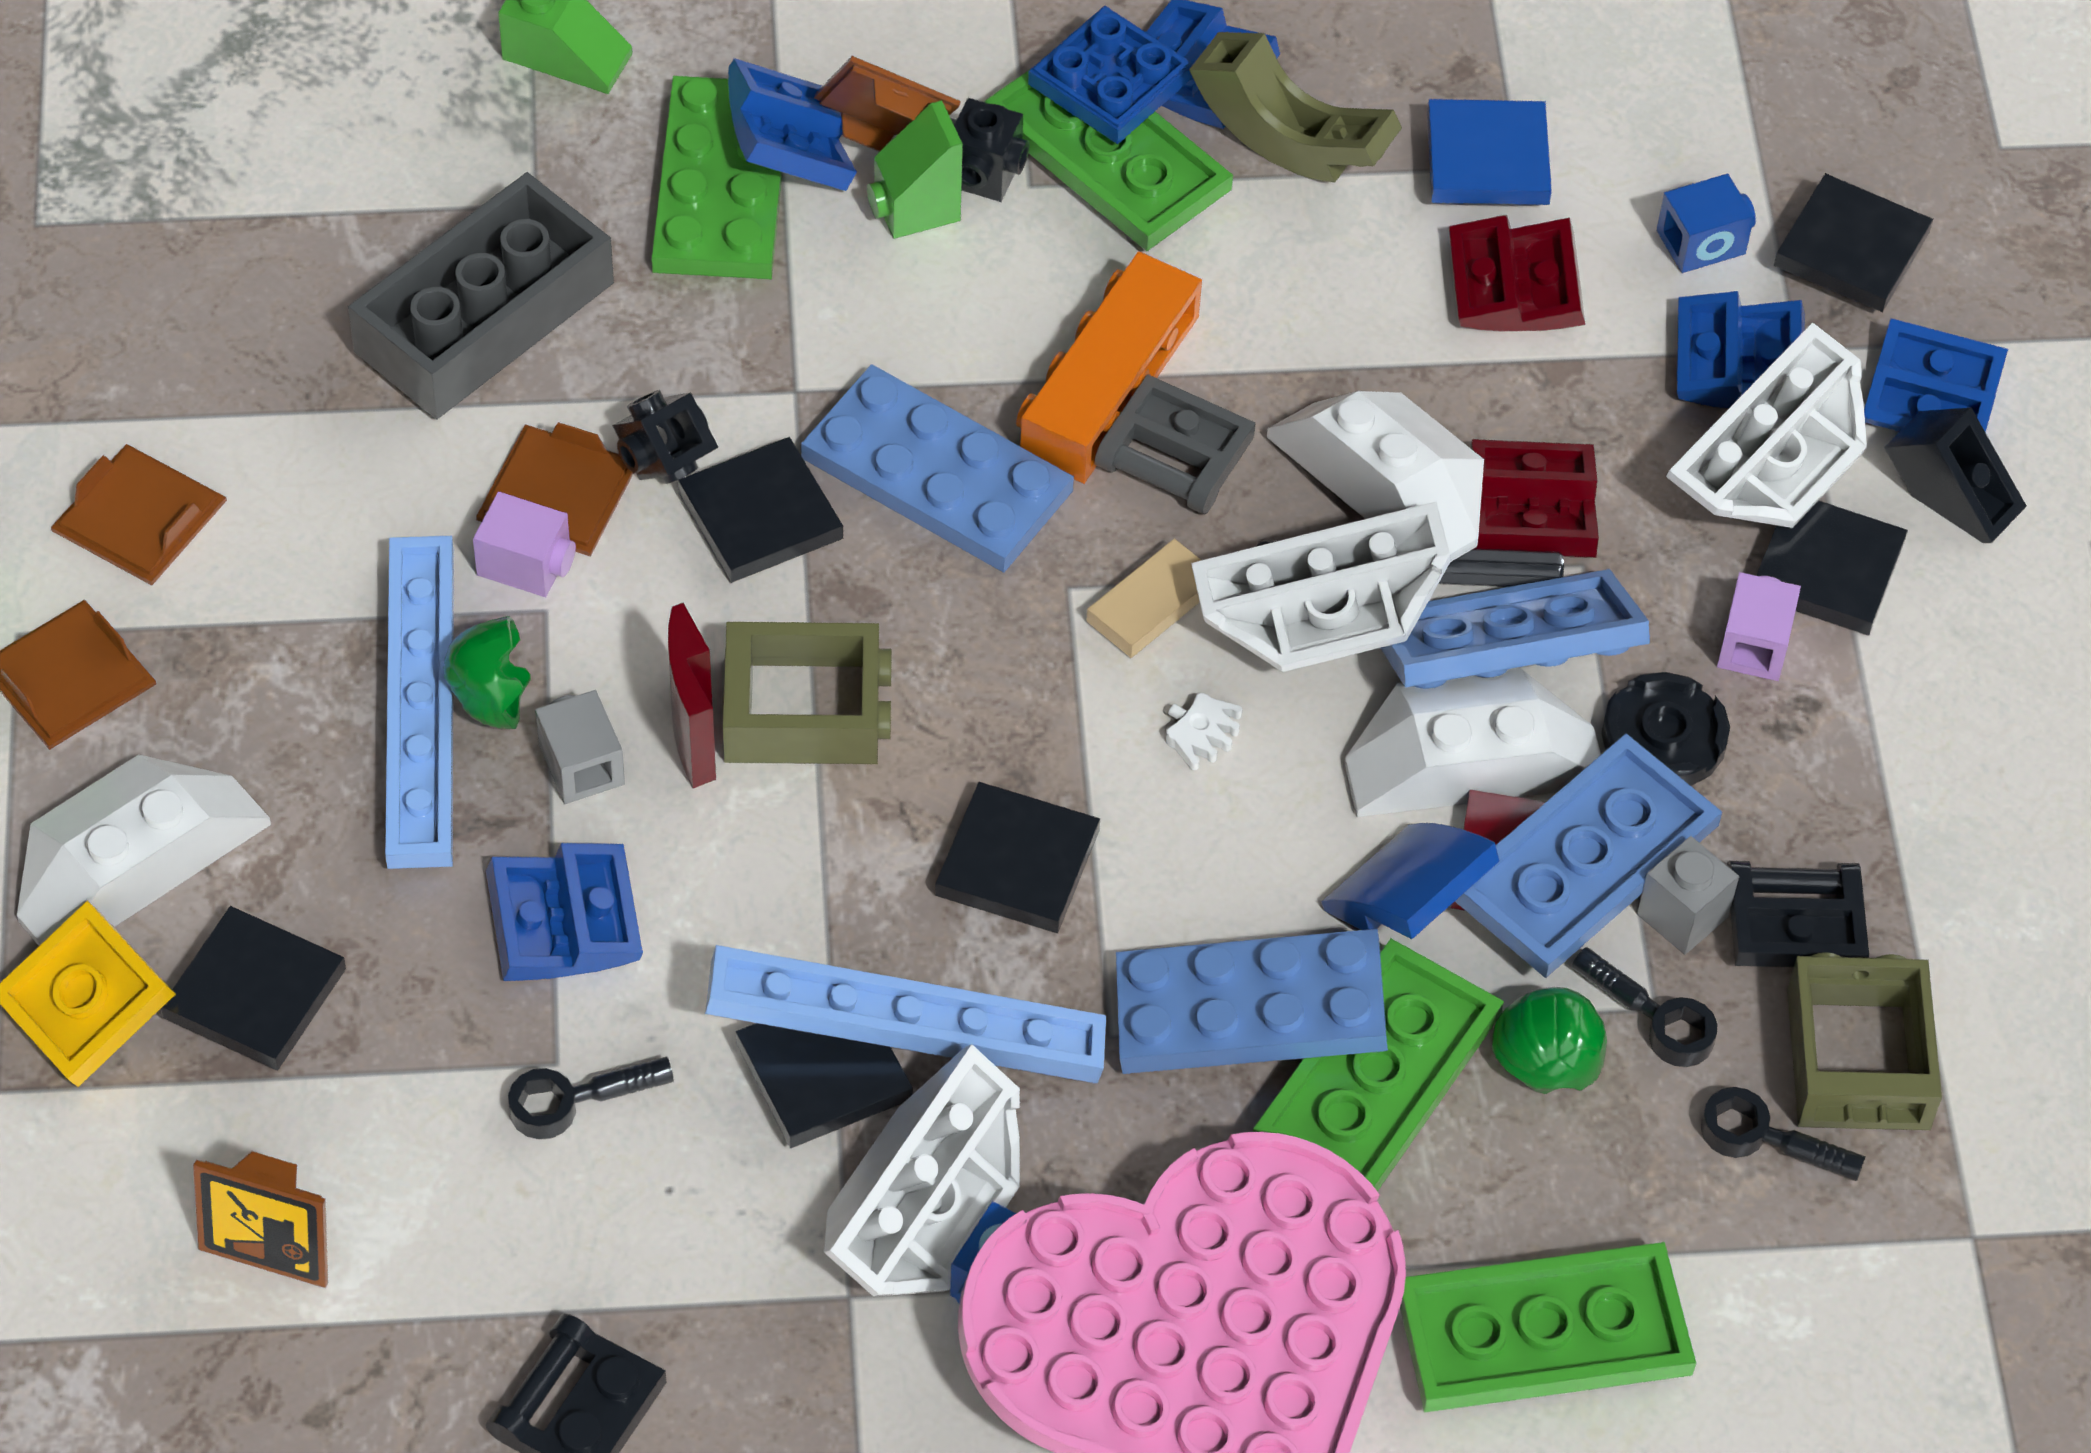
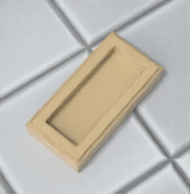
M1174 538L1087 609L1086 622L1130 658L1134 657L1200 603L1191 563L1201 561V559Z

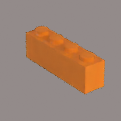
M1140 251L1136 253L1125 271L1117 269L1106 286L1104 300L1096 312L1088 310L1081 319L1075 334V342L1067 353L1060 351L1052 360L1047 371L1046 383L1038 395L1030 393L1022 403L1016 419V426L1021 428L1020 447L1074 476V480L1085 484L1097 466L1095 465V456L1100 443L1147 374L1158 378L1199 318L1202 279Z

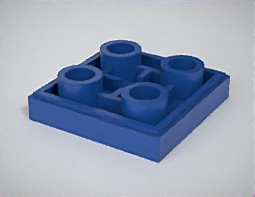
M1104 5L1029 70L1028 85L1116 144H1119L1193 78L1189 71L1193 63Z
M1428 100L1427 125L1432 203L1550 205L1552 188L1546 101Z

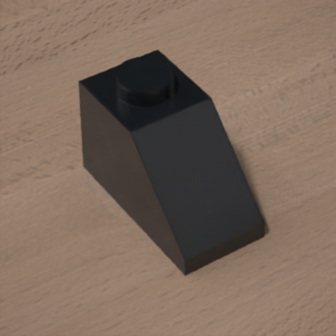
M1971 407L1919 411L1884 447L1913 498L1982 543H1992L2027 506Z

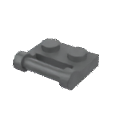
M1147 374L1100 443L1095 456V465L1112 473L1117 468L1186 499L1187 507L1202 514H1207L1212 508L1220 488L1253 440L1256 423ZM1133 439H1136L1203 470L1198 478L1128 446Z

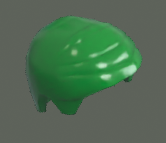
M510 616L488 620L463 631L449 645L443 666L444 678L451 686V691L460 701L467 714H470L472 718L484 725L509 730L516 729L520 721L521 695L531 681V674L526 668L514 666L509 661V654L520 641L518 629Z
M1564 987L1537 989L1520 996L1501 1013L1494 1026L1492 1040L1494 1056L1504 1069L1517 1079L1523 1081L1532 1090L1542 1094H1548L1553 1090L1562 1088H1573L1581 1091L1592 1085L1598 1079L1604 1066L1607 1048L1604 1021L1591 1001L1581 993Z

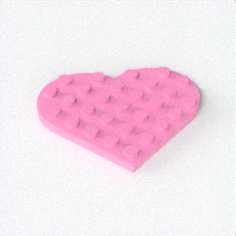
M1243 1132L1230 1134L1226 1141L1206 1146L1197 1151L1193 1148L1179 1157L1159 1177L1151 1189L1145 1204L1112 1195L1093 1193L1060 1196L1058 1202L1035 1208L1026 1213L1022 1210L999 1226L978 1252L961 1293L958 1309V1334L963 1360L979 1394L996 1415L1021 1436L1054 1453H1350L1404 1294L1406 1266L1399 1230L1393 1231L1386 1214L1377 1201L1380 1194L1357 1169L1330 1150L1307 1140L1280 1133Z

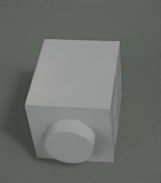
M596 690L577 696H562L552 701L549 705L535 709L538 744L564 805L625 785L622 747Z
M1690 836L1647 873L1637 915L1686 955L1729 917L1739 875Z

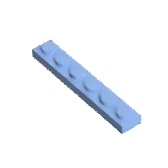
M452 536L389 538L385 842L387 869L453 867V692L450 689L451 686L444 678L443 668L448 647L454 641V547Z
M715 946L711 960L705 1014L950 1058L957 1055L965 1046L972 1044L995 1066L1096 1084L1104 1069L1106 1015L742 949Z

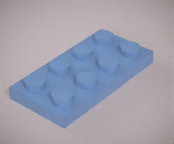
M873 364L868 367L801 443V456L803 460L1003 573L1073 492L1074 476Z
M1606 569L1428 601L1407 641L1381 647L1380 649L1405 688L1414 686L1429 689L1439 687L1451 679L1473 675L1485 678L1496 677L1504 674L1508 669L1534 664L1546 667L1557 666L1565 663L1568 658L1589 654L1618 655L1626 652L1629 647L1650 644L1649 620L1612 571Z
M1625 734L1496 845L1500 861L1455 902L1543 977L1547 978L1642 894L1646 875L1653 867L1690 836L1700 843L1719 826L1722 811L1628 734Z
M1378 929L1116 952L1119 1056L1122 1074L1388 1051Z

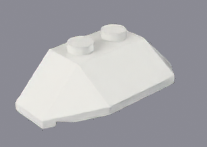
M1812 322L1669 470L1666 477L1714 515L1793 528L1864 453L1867 447L1864 402L1860 379L1862 378L1861 360Z
M1357 391L1312 403L1268 428V439L1365 519L1437 501L1451 555V562L1477 547L1484 459L1404 394L1399 392Z
M1437 501L1193 562L1191 565L1205 622L1280 671L1286 672L1407 641L1449 566L1451 555Z
M1519 668L1507 670L1500 676L1490 678L1473 675L1451 679L1439 687L1429 689L1414 686L1405 688L1403 683H1397L1345 757L1344 765L1357 817L1467 804L1470 790L1512 797L1555 793L1560 791L1601 755L1594 727L1523 669Z
M138 754L30 824L17 910L18 922L40 946L88 900L115 927L270 826V817L233 776Z
M972 1044L965 1046L896 1110L827 1211L824 1253L872 1296L944 1292L950 1290L951 1263L991 1202L993 1201L1006 1208L1020 1187V1137L1016 1109L1020 1108V1088Z

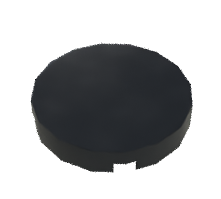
M1668 672L1640 675L1628 681L1627 687L1620 690L1617 695L1615 692L1608 701L1601 732L1605 750L1611 747L1623 735L1628 734L1681 779L1692 786L1711 776L1724 759L1730 732V724L1725 706L1716 695L1713 700L1709 694L1702 691L1703 685L1690 677Z

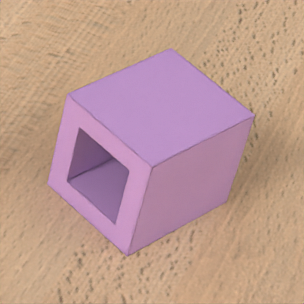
M498 492L473 537L478 576L545 598L556 577H565L567 575L576 550L575 542L569 538L567 513L502 492Z
M1739 572L1717 668L1779 681L1801 586L1781 582L1770 576H1754Z

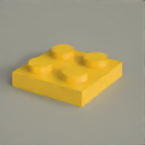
M88 900L0 983V1005L61 1073L77 1087L89 1078L176 995Z

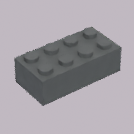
M526 172L348 306L354 352L438 420L614 284L611 237L530 173Z

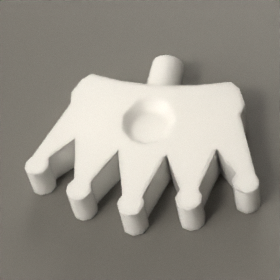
M1197 693L1194 703L1188 711L1173 704L1168 714L1177 719L1178 722L1167 729L1166 743L1178 752L1191 770H1197L1199 767V757L1194 754L1207 758L1209 762L1214 763L1217 760L1218 751L1212 746L1222 748L1227 752L1231 750L1232 739L1224 733H1230L1232 736L1239 734V723L1231 720L1229 717L1237 720L1240 719L1242 707L1211 698L1208 694Z

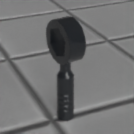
M1588 947L1581 950L1575 958L1572 968L1588 978L1592 983H1595L1599 988H1602L1606 993H1609L1610 996L1628 1009L1641 1011L1652 1019L1649 1042L1653 1051L1661 1060L1673 1066L1690 1067L1700 1064L1709 1057L1714 1048L1718 1024L1713 1012L1705 1004L1692 998L1679 997L1667 1000L1662 1005H1659L1649 997L1644 987L1626 974H1623L1619 969H1616L1612 964H1609L1608 961L1602 959ZM1682 1019L1701 1030V1039L1684 1045L1666 1035L1665 1026Z
M666 1056L639 1065L596 1075L588 1083L574 1087L569 1079L558 1071L547 1068L532 1069L520 1075L512 1083L508 1093L510 1119L515 1128L527 1137L538 1140L556 1137L564 1133L573 1123L576 1115L575 1103L590 1099L602 1102L627 1095L628 1093L631 1094L653 1088L654 1086L657 1087L674 1082L669 1059ZM552 1091L561 1101L556 1113L531 1116L523 1107L528 1095Z
M1739 1087L1724 1088L1714 1093L1707 1101L1700 1129L1705 1142L1712 1150L1719 1154L1733 1158L1746 1157L1758 1151L1762 1144L1766 1142L1779 1147L1787 1156L1828 1171L1830 1170L1849 1179L1858 1180L1866 1156L1834 1144H1829L1796 1130L1784 1132L1770 1127L1771 1116L1768 1107L1761 1097L1754 1092ZM1733 1109L1753 1119V1129L1737 1136L1718 1126L1717 1116Z

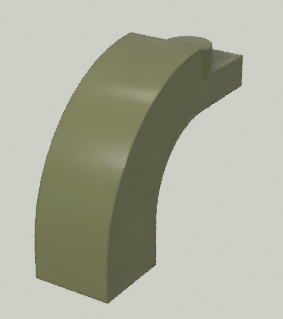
M1218 32L1189 69L1203 98L1218 119L1233 135L1268 161L1307 178L1336 182L1348 165L1358 167L1374 166L1402 129L1397 115L1392 109L1336 107L1321 102L1304 92L1287 76L1280 66L1265 33Z

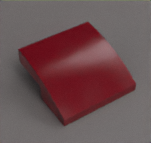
M1507 215L1449 226L1458 317L1461 327L1489 331H1545L1586 325L1575 236L1570 217L1511 229Z
M1472 439L1471 449L1484 459L1479 535L1476 548L1556 551L1563 556L1596 558L1599 534L1595 505L1598 480L1594 444Z
M680 603L671 607L668 624L672 721L677 751L687 778L694 789L716 780L710 649L685 604Z

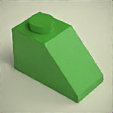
M506 0L498 12L503 60L606 94L610 93L633 54L632 45L587 0Z
M942 100L930 103L874 157V182L867 184L868 201L875 218L884 217L893 239L961 221L962 142Z

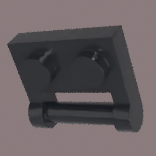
M1750 861L1728 862L1727 866L1739 875L1731 906L1735 966L1794 967L1797 956L1810 957L1818 953H1833L1845 958H1869L1862 875L1859 863H1838L1837 869L1761 868L1751 867ZM1753 893L1836 894L1837 899L1754 897Z
M561 1314L549 1332L552 1341L507 1406H497L485 1426L498 1441L520 1453H620L667 1383L666 1370L594 1333L579 1318L570 1314ZM576 1356L589 1363V1366L546 1429L542 1431L531 1425L529 1421L573 1357Z

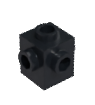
M967 98L958 118H951L962 142L961 191L1002 202L1014 175H1020L1023 171L1029 153L1030 142L1022 139L1023 114L1008 110L1001 105L988 104Z
M660 390L651 392L627 405L631 415L612 425L619 438L617 450L620 458L631 472L637 474L639 480L663 477L666 484L675 482L699 468L696 460L719 448L709 429L707 419L691 392L663 397Z

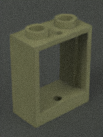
M726 622L723 707L724 763L878 764V739H891V701H879V686L891 687L892 649L879 648V623ZM753 666L863 667L862 715L751 714Z
M1818 953L1810 957L1797 956L1788 985L1787 995L1798 1127L1931 1130L1942 1099L1929 960L1906 959L1895 954L1882 955L1876 958H1845L1833 953ZM1813 1005L1902 1007L1908 1073L1818 1071Z

